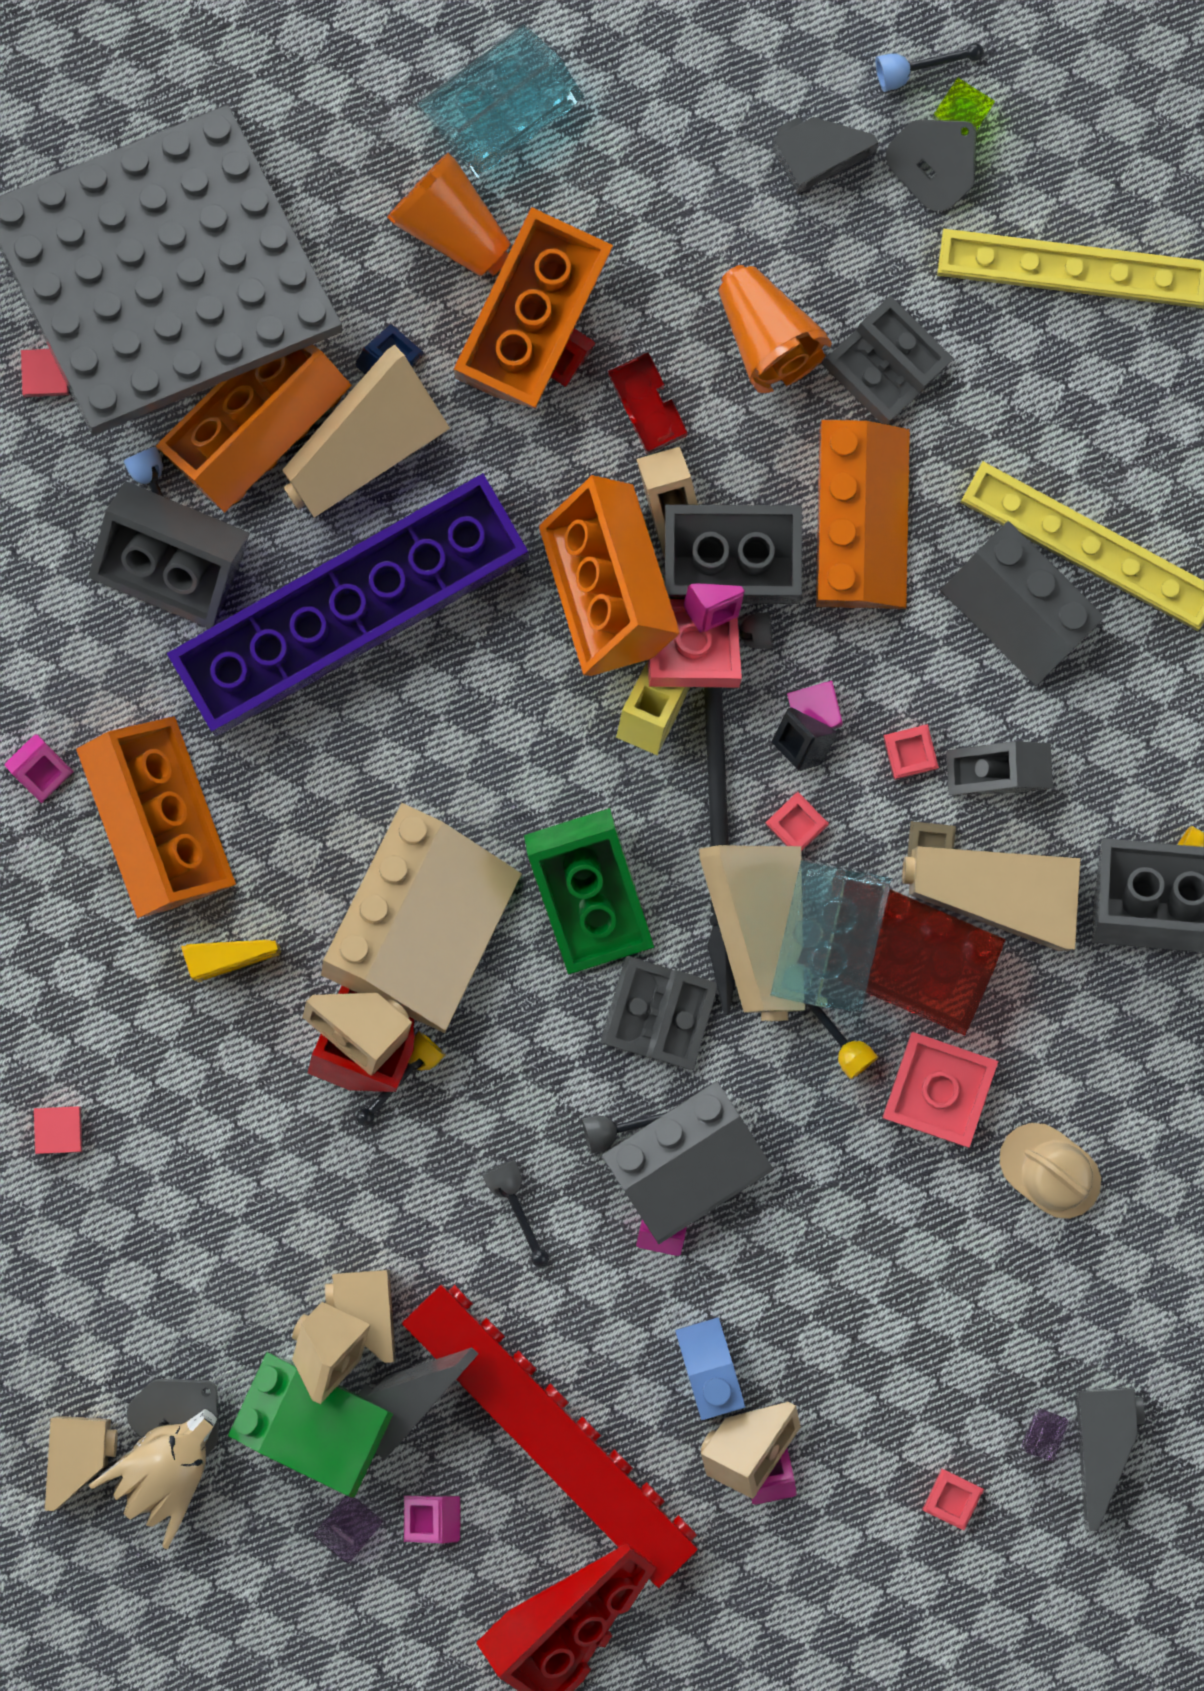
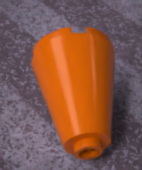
M449 153L444 155L419 180L410 193L387 216L395 226L479 276H482L486 271L494 276L503 267L508 256L506 250L511 245L510 241L456 159Z
M738 265L723 275L721 279L723 283L720 285L718 293L750 383L758 393L774 392L770 384L781 380L787 387L810 373L826 357L822 350L823 346L826 345L831 348L832 345L827 333L756 267Z

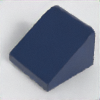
M390 324L363 348L356 361V367L366 374L386 350L393 345L405 355L412 367L419 361L424 352Z

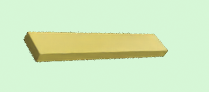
M943 229L937 276L1204 309V261L960 230Z
M982 461L960 503L1002 526L1009 521L1028 540L1192 629L1200 630L1204 623L1203 580Z

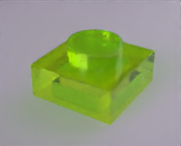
M957 77L934 112L932 119L968 121L975 126L977 132L993 108L995 101ZM964 127L962 129V134L967 136L969 134V129L967 127Z

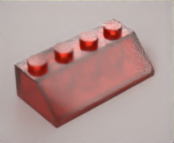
M838 866L797 963L965 1036L994 972L1006 939Z

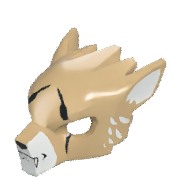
M204 1409L183 1424L154 1428L147 1432L128 1454L124 1455L89 1484L90 1488L94 1489L122 1476L115 1487L116 1490L113 1495L116 1500L127 1495V1505L124 1511V1515L131 1520L139 1514L150 1512L146 1525L153 1527L166 1517H171L162 1544L164 1549H168L204 1472L206 1464L205 1444L217 1418L213 1413Z

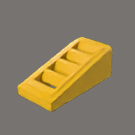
M270 940L198 943L181 946L191 979L198 983L279 956V953H281L279 944L276 941Z

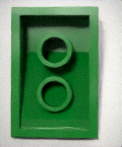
M610 808L524 835L527 856L568 975L654 948L651 933Z
M266 1352L228 1436L274 1461L346 1496L355 1498L393 1413L340 1385L319 1404L311 1399L294 1362Z

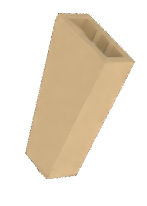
M395 345L386 350L282 469L290 482L283 488L297 510L306 506L315 518L450 429L407 358Z
M718 845L699 849V858L744 1013H761V1021H788V1012L805 1010L801 846Z
M919 846L912 849L911 857H904L902 882L903 884H909V895L1057 951L1068 952L1075 950L1081 858Z

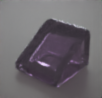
M1040 1407L1038 1409L1035 1408L1021 1445L1022 1450L1034 1456L1052 1461L1057 1454L1068 1425L1067 1418Z
M345 1496L317 1529L314 1536L340 1559L350 1563L384 1521L358 1499Z

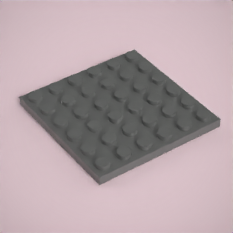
M229 105L0 196V251L92 436L342 333V323Z

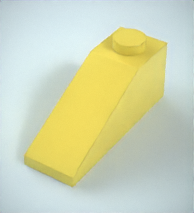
M647 661L622 709L616 738L658 755L690 687H649Z

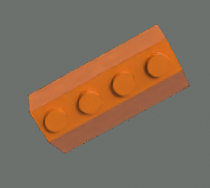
M531 207L454 366L455 379L493 397L536 409L613 249V245Z
M310 345L217 384L156 447L209 500L225 513L233 504L239 502L245 496L246 491L265 472L271 470L276 465L278 459L297 440H300L308 433L310 427L328 409L334 407L340 401L342 395L352 385L321 350L314 345Z
M821 420L819 429L816 607L906 609L910 429L871 421Z
M591 475L539 525L583 675L586 676L597 675L652 659L680 634L634 485Z
M175 716L108 731L76 748L137 919L174 909L236 885Z

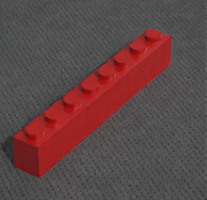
M441 1284L401 1324L435 1359L469 1348H473L479 1353L456 1380L618 1547L627 1543L653 1562L656 1569L649 1579L659 1589L698 1550L697 1545L692 1541L698 1534L679 1515L673 1521L660 1508L666 1501L647 1482L641 1488L628 1475L634 1468L615 1449L609 1455L596 1442L601 1437V1434L583 1416L576 1422L564 1409L569 1404V1401L551 1383L544 1389L532 1375L537 1371V1368L519 1350L512 1356L500 1342L505 1338V1335L487 1317L480 1323L470 1313L468 1309L473 1305V1302L455 1284L449 1290Z

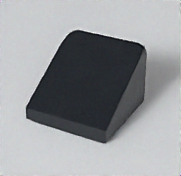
M791 707L787 709L771 743L798 771H802L823 763L837 736V732L830 726Z

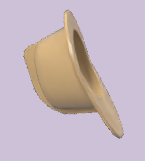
M1029 1123L1017 1127L1006 1137L1000 1149V1166L1003 1175L1014 1189L1042 1211L1056 1218L1070 1219L1084 1214L1095 1204L1101 1188V1176L1098 1166L1088 1153L1060 1131L1046 1124Z

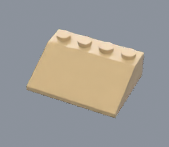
M401 803L323 960L321 976L357 993H378L387 1001L392 999L406 1010L409 1017L445 1033L522 873L444 822Z

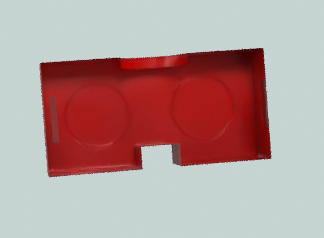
M649 352L608 371L611 383L647 455L688 435L672 399L663 403L658 393L665 388V385Z

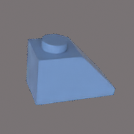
M719 1317L676 1329L675 1332L701 1420L745 1408Z

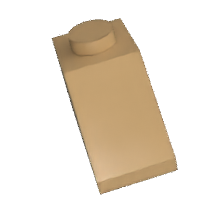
M680 447L637 459L645 495L664 559L665 505H698L692 479Z
M378 993L312 995L306 1001L302 1017L371 1076L408 1038L412 1024L408 1013L399 1003L392 999L387 1001Z
M390 1270L332 1274L333 1283L325 1284L326 1304L369 1323L370 1328L365 1347L384 1363L395 1362Z
M321 1302L309 1316L303 1314L300 1317L292 1335V1339L297 1341L292 1360L311 1399L319 1404L330 1395L361 1361L370 1328L369 1323L324 1302Z
M785 1402L725 1418L717 1431L712 1430L709 1432L702 1444L701 1456L706 1475L753 1499L801 1428L796 1405Z
M67 1416L51 1418L45 1511L59 1509L108 1465V1457H116L118 1432L117 1430L110 1429L111 1419Z

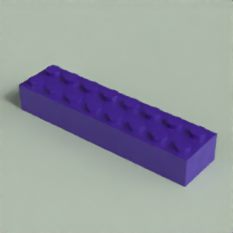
M484 473L169 651L167 655L210 731L215 737H218L530 559L529 552Z

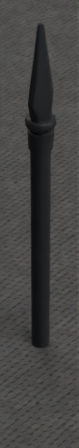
M704 687L711 847L729 845L722 687ZM711 900V913H714V915L709 919L712 930L707 947L723 1013L729 1015L735 980Z

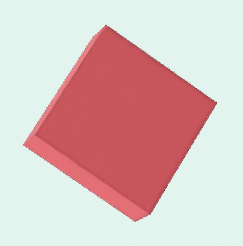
M50 349L21 350L22 395L24 397L69 395V388Z
M928 724L883 736L894 780L939 768Z
M797 792L765 822V825L786 846H801L802 851L829 823Z
M80 1106L34 1108L35 1154L83 1152Z
M941 1468L922 1510L965 1530L984 1489Z

